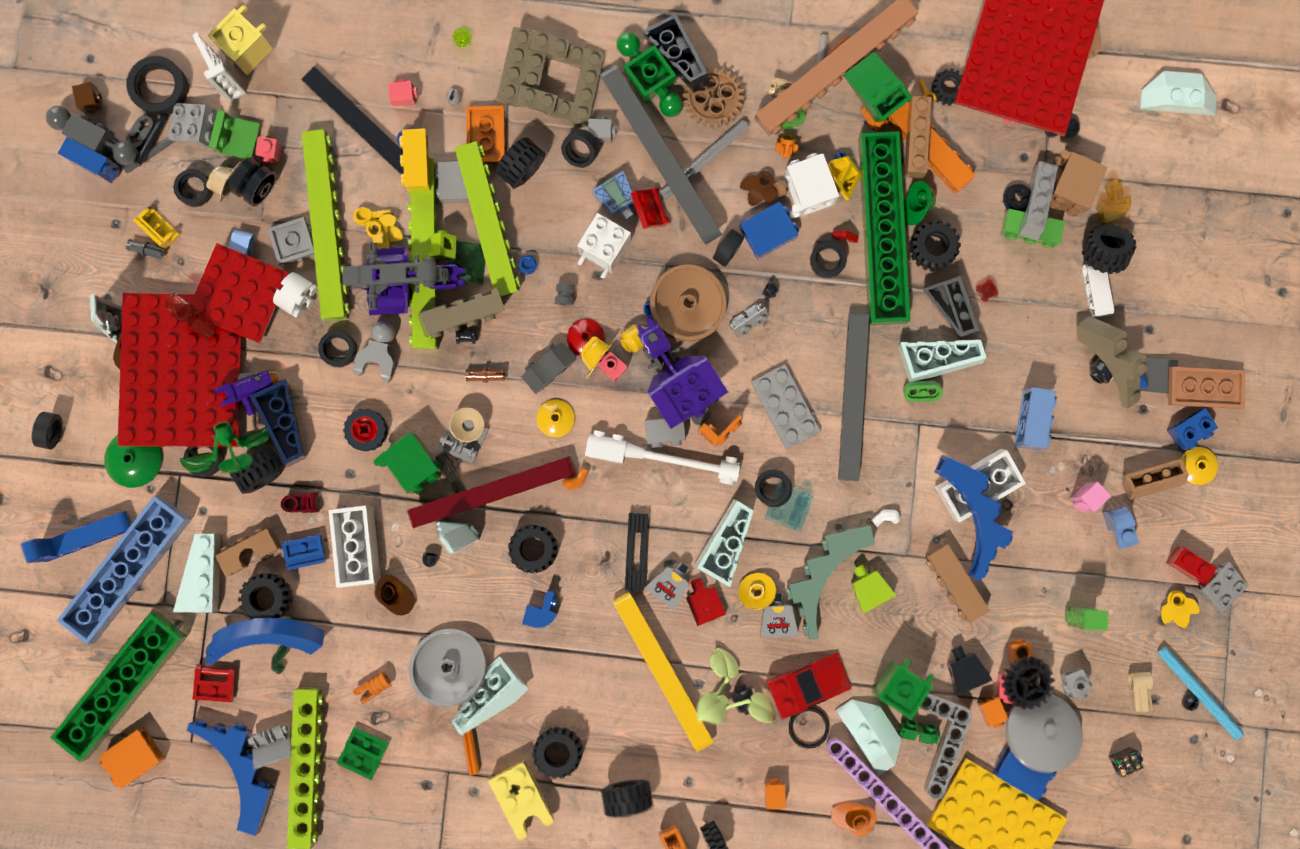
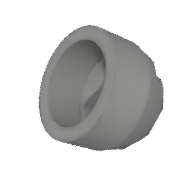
M451 89L447 92L446 98L451 105H458L462 100V95L457 89ZM455 92V95H454V97H453V100H450L451 97H452V94Z

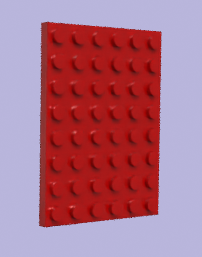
M984 0L954 104L1064 136L1067 132L1104 0Z
M123 293L117 443L119 447H214L215 440L213 436L216 435L214 426L221 422H229L231 430L233 429L239 438L240 401L221 407L220 403L226 400L227 396L223 392L217 394L214 390L220 386L236 382L239 374H241L242 336L186 314L194 294ZM233 439L231 446L239 447L235 439ZM218 442V447H227V445L223 446Z

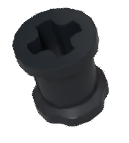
M476 327L456 331V344L461 342L476 344Z

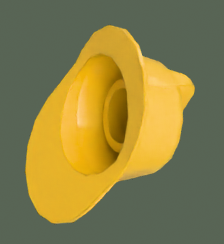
M594 336L584 345L581 356L590 370L585 380L590 376L602 355L612 346L613 342L608 345Z

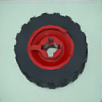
M358 409V411L352 412L347 417L346 422H344L343 432L345 439L348 441L347 443L360 451L369 452L376 450V448L382 446V443L386 440V435H388V426L385 423V419L382 415L370 409ZM368 427L369 433H363V428Z

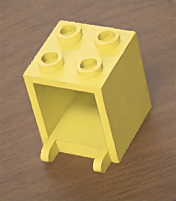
M243 5L238 10L234 8L207 36L239 69L248 75L273 48L262 35L267 26L262 23L256 29L243 17L248 10Z

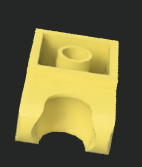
M526 760L490 778L488 782L519 840L525 839L528 834L525 819L528 816L534 815L539 817L546 826L554 823V816ZM513 784L520 786L518 792L512 790Z

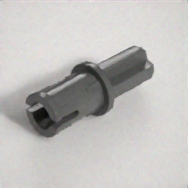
M128 239L126 243L133 245H126V250L140 253L144 257L151 256L163 259L165 256V249L150 245L149 242L143 243Z

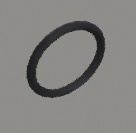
M812 707L793 715L788 727L790 737L794 743L807 749L816 748L823 744L828 737L830 729L828 719L824 713ZM806 711L819 714L825 723V733L822 739L810 745L798 741L794 736L792 728L795 718Z

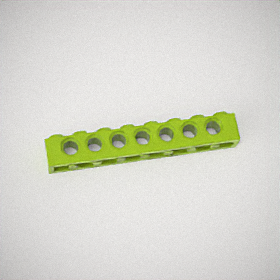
M321 688L294 689L287 849H311L318 842V831H315L319 821V812H316V806L320 801V792H317V784H320L321 780L318 764L321 763L322 754L319 752V744L322 743L320 725L323 723V713H320L321 705L324 703V694L321 693ZM306 704L312 706L313 711L311 714L305 711ZM305 723L311 725V733H307L304 730ZM304 743L311 746L310 753L304 751ZM303 763H307L310 766V772L303 770ZM302 783L308 784L309 792L302 790ZM301 803L308 805V812H304L301 809ZM300 823L307 825L308 830L306 832L300 829Z

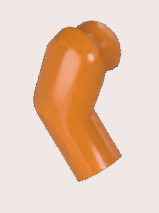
M580 468L576 477L564 478L562 485L568 490L582 487L589 471Z

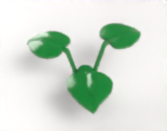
M221 422L214 426L216 433L213 436L215 440L214 453L206 452L189 458H180V462L190 472H200L210 468L212 462L217 460L219 442L223 446L227 445L231 455L230 459H226L219 464V469L223 473H233L239 469L249 468L253 463V459L249 454H241L235 457L231 446L233 439L241 448L246 446L248 449H253L268 443L270 435L265 426L239 439L234 430H231L229 422Z

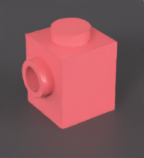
M400 79L395 83H388L390 103L393 107L416 105L415 98H418V91L411 81Z
M258 137L255 156L265 164L280 163L282 144L277 139Z
M611 351L608 354L604 353L597 365L614 383L628 369Z

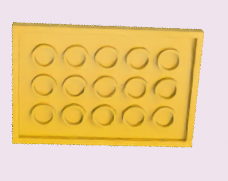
M964 757L944 796L940 799L926 825L964 849H1051L1068 819Z

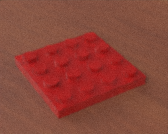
M216 243L186 314L261 343L277 306L273 303L275 292L277 289L281 291L284 286L281 282L290 273Z

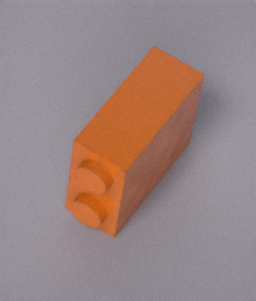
M144 727L136 730L99 756L102 768L109 772L112 783L119 787V789L128 786L165 760Z

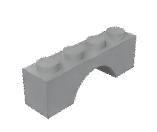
M1039 161L1034 169L1029 185L1031 196L1022 218L1019 231L1020 236L1038 240L1044 231L1058 166Z

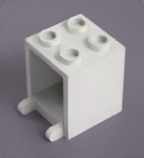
M813 153L803 161H799V159L794 160L786 167L784 178L794 202L789 215L792 219L835 205L839 198L823 153L820 155Z
M597 213L577 245L579 254L582 256L578 264L581 266L585 259L590 260L605 269L601 275V278L605 279L608 272L613 273L630 245L631 232Z

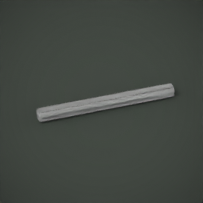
M741 120L683 172L687 179L690 180L749 128L748 123L745 120ZM667 185L661 190L660 194L664 199H668L673 195V192Z

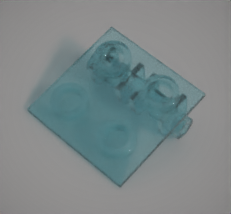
M777 484L772 499H778L783 495L785 485ZM793 489L790 500L780 507H769L765 519L801 533L814 496Z

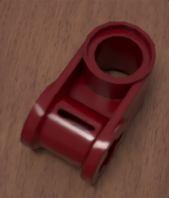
M319 493L285 496L281 500V508L289 513L320 512V509L317 507ZM293 499L295 507L290 510L287 507V502Z

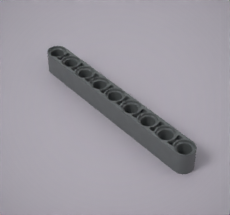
M849 311L838 480L859 481L869 312Z

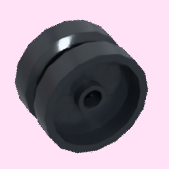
M249 157L234 172L230 180L229 191L239 198L243 197V200L251 206H258L272 191L277 179V173L267 166L263 167V164L254 157Z

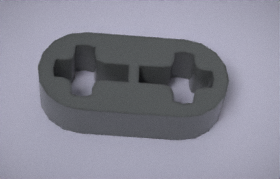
M146 115L140 116L127 134L126 141L133 143L137 150L142 149L155 126L154 120ZM143 122L148 123L149 127H144L142 125ZM133 138L138 139V140H139V143H138V144H137V143H134V142L132 141V139H133Z

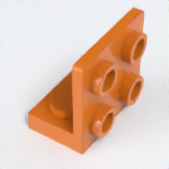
M739 415L720 436L717 435L718 431L711 424L707 426L704 423L698 432L713 447L717 444L721 446L729 438L727 433L730 430L734 433L742 424L740 420L743 416Z

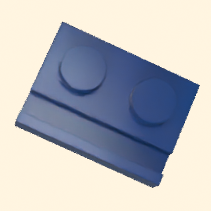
M321 535L282 543L287 570L326 562Z

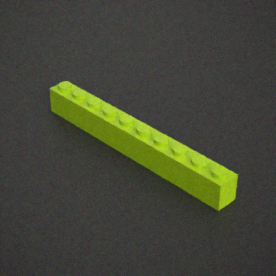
M324 129L301 132L321 319L325 322L348 319L350 306L346 302L345 296L348 295V287L343 284V269L345 265H342L341 258L344 257V250L340 246L339 240L342 239V231L340 227L338 228L337 220H340V213L336 209L335 203L338 202V194L334 190L333 183H336V176L332 172L331 165H334V158L329 146H332V139Z
M429 158L430 190L408 191V194H411V202H408V213H411V221H408V231L411 232V239L408 240V249L411 251V258H409L408 263L415 262L416 254L419 255V262H423V258H429L428 253H431L432 234L437 233L436 161L434 158ZM409 284V289H412V296H409V307H412V315H409V326H412V334H409V344L412 345L414 350H438V337L432 339L431 336L425 337L418 318V314L438 307V290L419 284V293H416L415 284Z

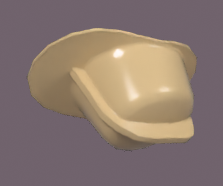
M240 161L234 169L221 166L211 172L206 187L220 196V202L223 201L229 190L230 180L234 172L243 161Z

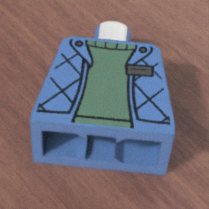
M623 171L592 190L594 197L613 217L621 213L625 221L635 215L630 208L634 204L630 194L632 190Z

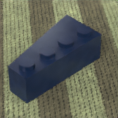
M284 379L251 395L250 397L284 464L289 467L305 459L289 382Z

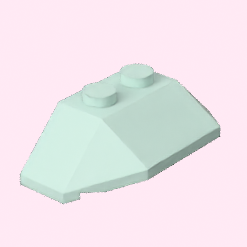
M1163 71L1140 91L1139 109L1215 116L1217 96L1202 74Z
M851 699L836 709V712L878 776L895 766L902 739L880 706Z

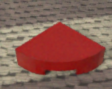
M833 230L832 237L837 240L847 239L850 243H858L859 236L848 230Z

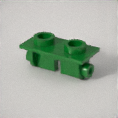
M901 719L902 728H899L898 735L902 736V739L915 741L917 735H920L919 742L933 745L938 743V738H941L939 727L934 724L919 723L913 719Z

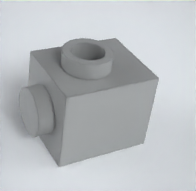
M599 116L597 119H588V131L596 137L598 143H611V137H615V125H612L611 119L604 116Z

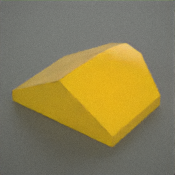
M849 156L831 160L828 167L836 188L847 201L850 199L860 179V171Z

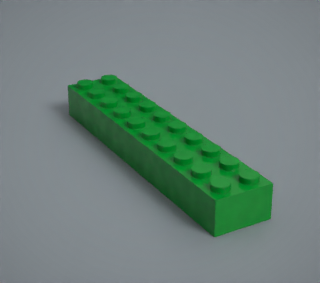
M900 132L861 133L858 138L869 326L907 324L910 322Z

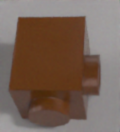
M87 82L72 86L77 109L85 114H92L96 110L102 109V95L94 84Z

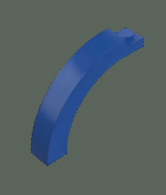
M260 618L237 622L213 634L212 643L205 650V662L212 665L233 650L260 644L288 646L311 655L323 647L325 631L307 623L280 618Z

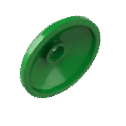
M118 435L111 440L105 451L104 465L108 475L114 482L124 487L137 488L147 485L156 478L163 461L160 447L117 446ZM128 455L131 456V460L129 462H127L126 457Z

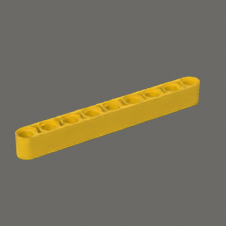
M627 592L613 600V604L696 752L698 753L714 743L703 721H697V711L631 593Z

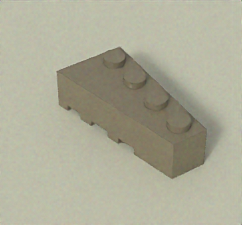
M495 288L484 295L479 293L469 297L468 300L461 299L450 303L448 306L442 305L418 314L424 336H431L432 339L442 336V332L449 330V333L458 331L462 325L467 324V327L477 325L478 321L485 319V322L496 319L495 315L505 309L498 288Z

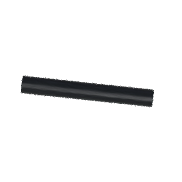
M160 115L134 162L136 165L142 166L168 119L165 115Z

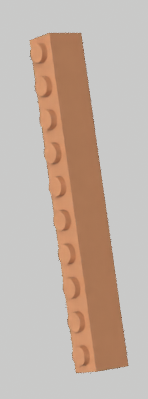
M896 0L755 114L756 122L768 136L773 133L775 135L784 128L782 125L787 121L789 123L794 121L799 116L797 113L802 109L806 111L813 105V100L817 97L821 99L828 93L827 89L832 85L836 87L841 83L842 77L846 72L875 50L878 52L887 45L886 41L890 38L893 40L902 33L901 29L905 26L909 28L913 25L918 14L916 8L909 0Z

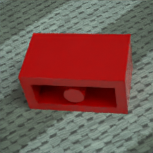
M1176 547L1166 562L1198 584L1208 585L1217 570L1215 566L1185 547Z

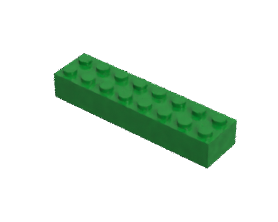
M150 613L50 738L77 761L82 762L89 759L187 638V635L160 613Z

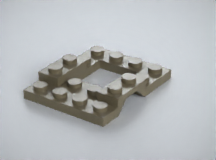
M514 26L496 101L514 107L531 108L541 111L549 117L587 127L604 54L570 44L569 40L536 30L531 32ZM545 58L581 68L573 102L538 90Z

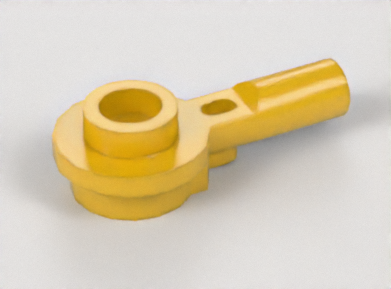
M360 207L355 210L353 219L357 225L366 226L372 219H378L385 214H392L391 209L371 212L368 208Z

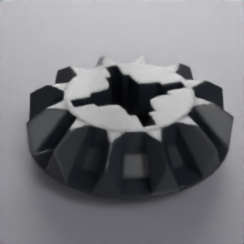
M1014 184L1008 187L1003 194L1002 202L1006 210L1013 209L1026 212L1031 190L1022 184ZM1016 194L1019 198H1025L1019 204H1017V201H1011L1016 197Z

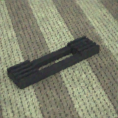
M629 513L624 590L644 591L648 514ZM633 532L641 533L639 571H631Z

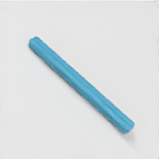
M1167 647L1159 650L1158 655L1225 730L1235 740L1242 738L1244 732Z

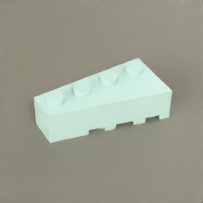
M733 499L694 566L731 587L733 574L737 567V561L742 551L753 510Z
M221 534L194 535L173 612L219 611L220 565L215 556L220 553Z

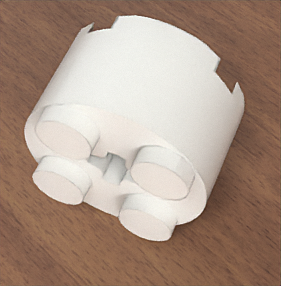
M292 272L281 282L284 285L281 291L276 290L273 303L298 319L305 308L309 309L313 305L315 300L312 297L318 287L299 274Z

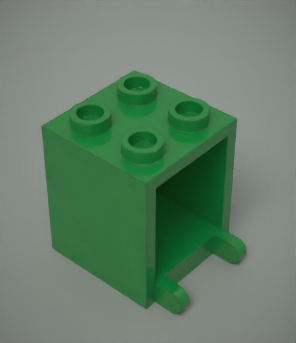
M412 432L389 447L373 461L375 466H387L405 492L410 494L416 493V495L426 488L424 485L428 482L434 483L441 478L440 474L443 472L418 435Z
M906 658L902 666L891 661L871 693L912 720L933 687L930 683L934 675L930 673L924 681L906 669L911 661L910 659Z

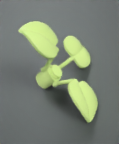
M715 648L710 659L711 667L718 676L725 677V680L718 692H705L701 696L697 709V721L719 724L726 719V710L743 704H750L748 710L755 719L766 723L774 722L776 715L773 704L763 693H754L751 695V700L747 699L728 705L727 697L721 695V692L728 683L729 677L736 678L738 676L739 668L735 658L729 652L721 648Z

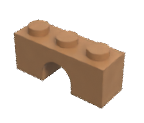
M262 527L254 531V536L250 538L245 536L237 540L235 546L231 547L228 545L220 549V553L215 557L225 577L232 576L248 567L244 556L250 548L254 549L260 558H266L281 550L282 548L273 530Z

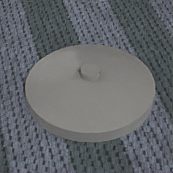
M443 629L425 637L414 650L409 665L410 681L415 692L429 704L442 708L459 706L473 698L482 687L487 673V660L481 645L471 635L457 629Z
M1052 695V697L1046 696L1047 703L1041 701V707L1038 708L1034 705L1032 710L1028 707L1024 710L1020 706L1016 707L1013 705L1008 713V720H1006V739L1012 753L1023 765L1037 772L1052 773L1067 768L1076 760L1081 751L1083 732L1077 714L1068 703Z

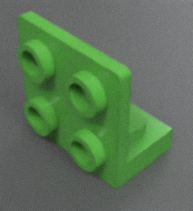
M218 110L209 147L216 153L243 159L253 157L261 125L256 122L230 117L225 111Z

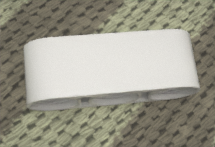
M1087 264L1083 265L1082 272L1091 317L1113 316L1114 305L1108 273H1101L1099 270L1092 269L1093 267Z

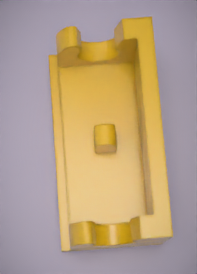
M146 208L133 219L142 230L165 250L180 236L153 208L151 210Z

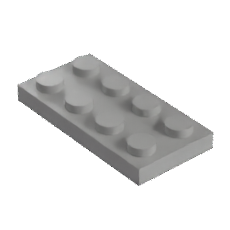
M786 365L751 382L786 450L821 432Z

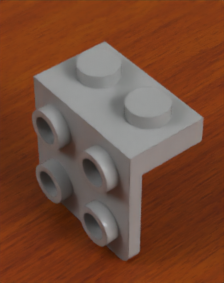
M177 103L173 109L168 138L172 141L194 142L205 148H210L209 143L217 111L207 105Z

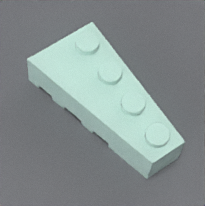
M981 340L926 343L901 342L898 347L908 382H917L979 365L986 359Z

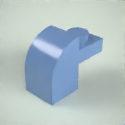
M1118 507L1102 512L1108 531L1113 530L1118 549L1139 544L1134 528L1136 523L1128 508Z

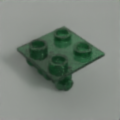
M456 241L455 259L448 260V265L456 264L459 268L467 270L466 274L460 275V280L483 284L485 258L481 245Z

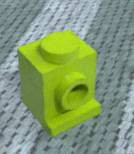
M438 230L437 233L432 234L431 253H428V257L441 261L455 259L457 236L449 234V231Z

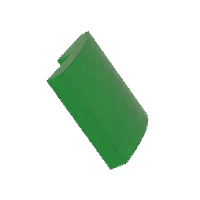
M354 727L336 764L372 781L389 743Z

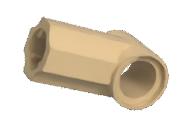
M1130 673L1128 675V684L1133 695L1134 711H1153L1151 699L1153 678L1151 673Z

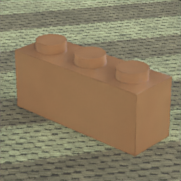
M1182 459L1127 474L1123 479L1122 485L1128 499L1133 500L1184 485L1189 474Z

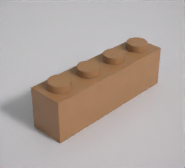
M912 96V99L909 101L904 177L924 178L927 174L932 97Z
M948 544L942 545L925 556L928 560L926 561L928 568L937 574L936 580L941 588L945 587L949 593L946 596L951 604H955L959 609L957 614L962 621L966 620V622L972 623L990 611Z

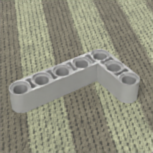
M929 693L927 695L929 698L928 704L925 706L921 705L920 709L947 719L924 785L925 792L931 798L940 799L946 792L972 719V713L968 708ZM946 703L947 710L943 713H940V704ZM960 710H964L965 717L958 720L957 713ZM957 728L959 731L958 736L951 738V731ZM947 747L952 748L950 756H944V750ZM945 766L944 774L938 775V767ZM934 784H938V792L931 793V787Z

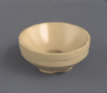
M467 407L457 410L452 415L449 428L453 437L461 442L469 443L479 439L484 431L485 422L477 410ZM467 420H471L474 423L473 430L469 432L463 429V423Z

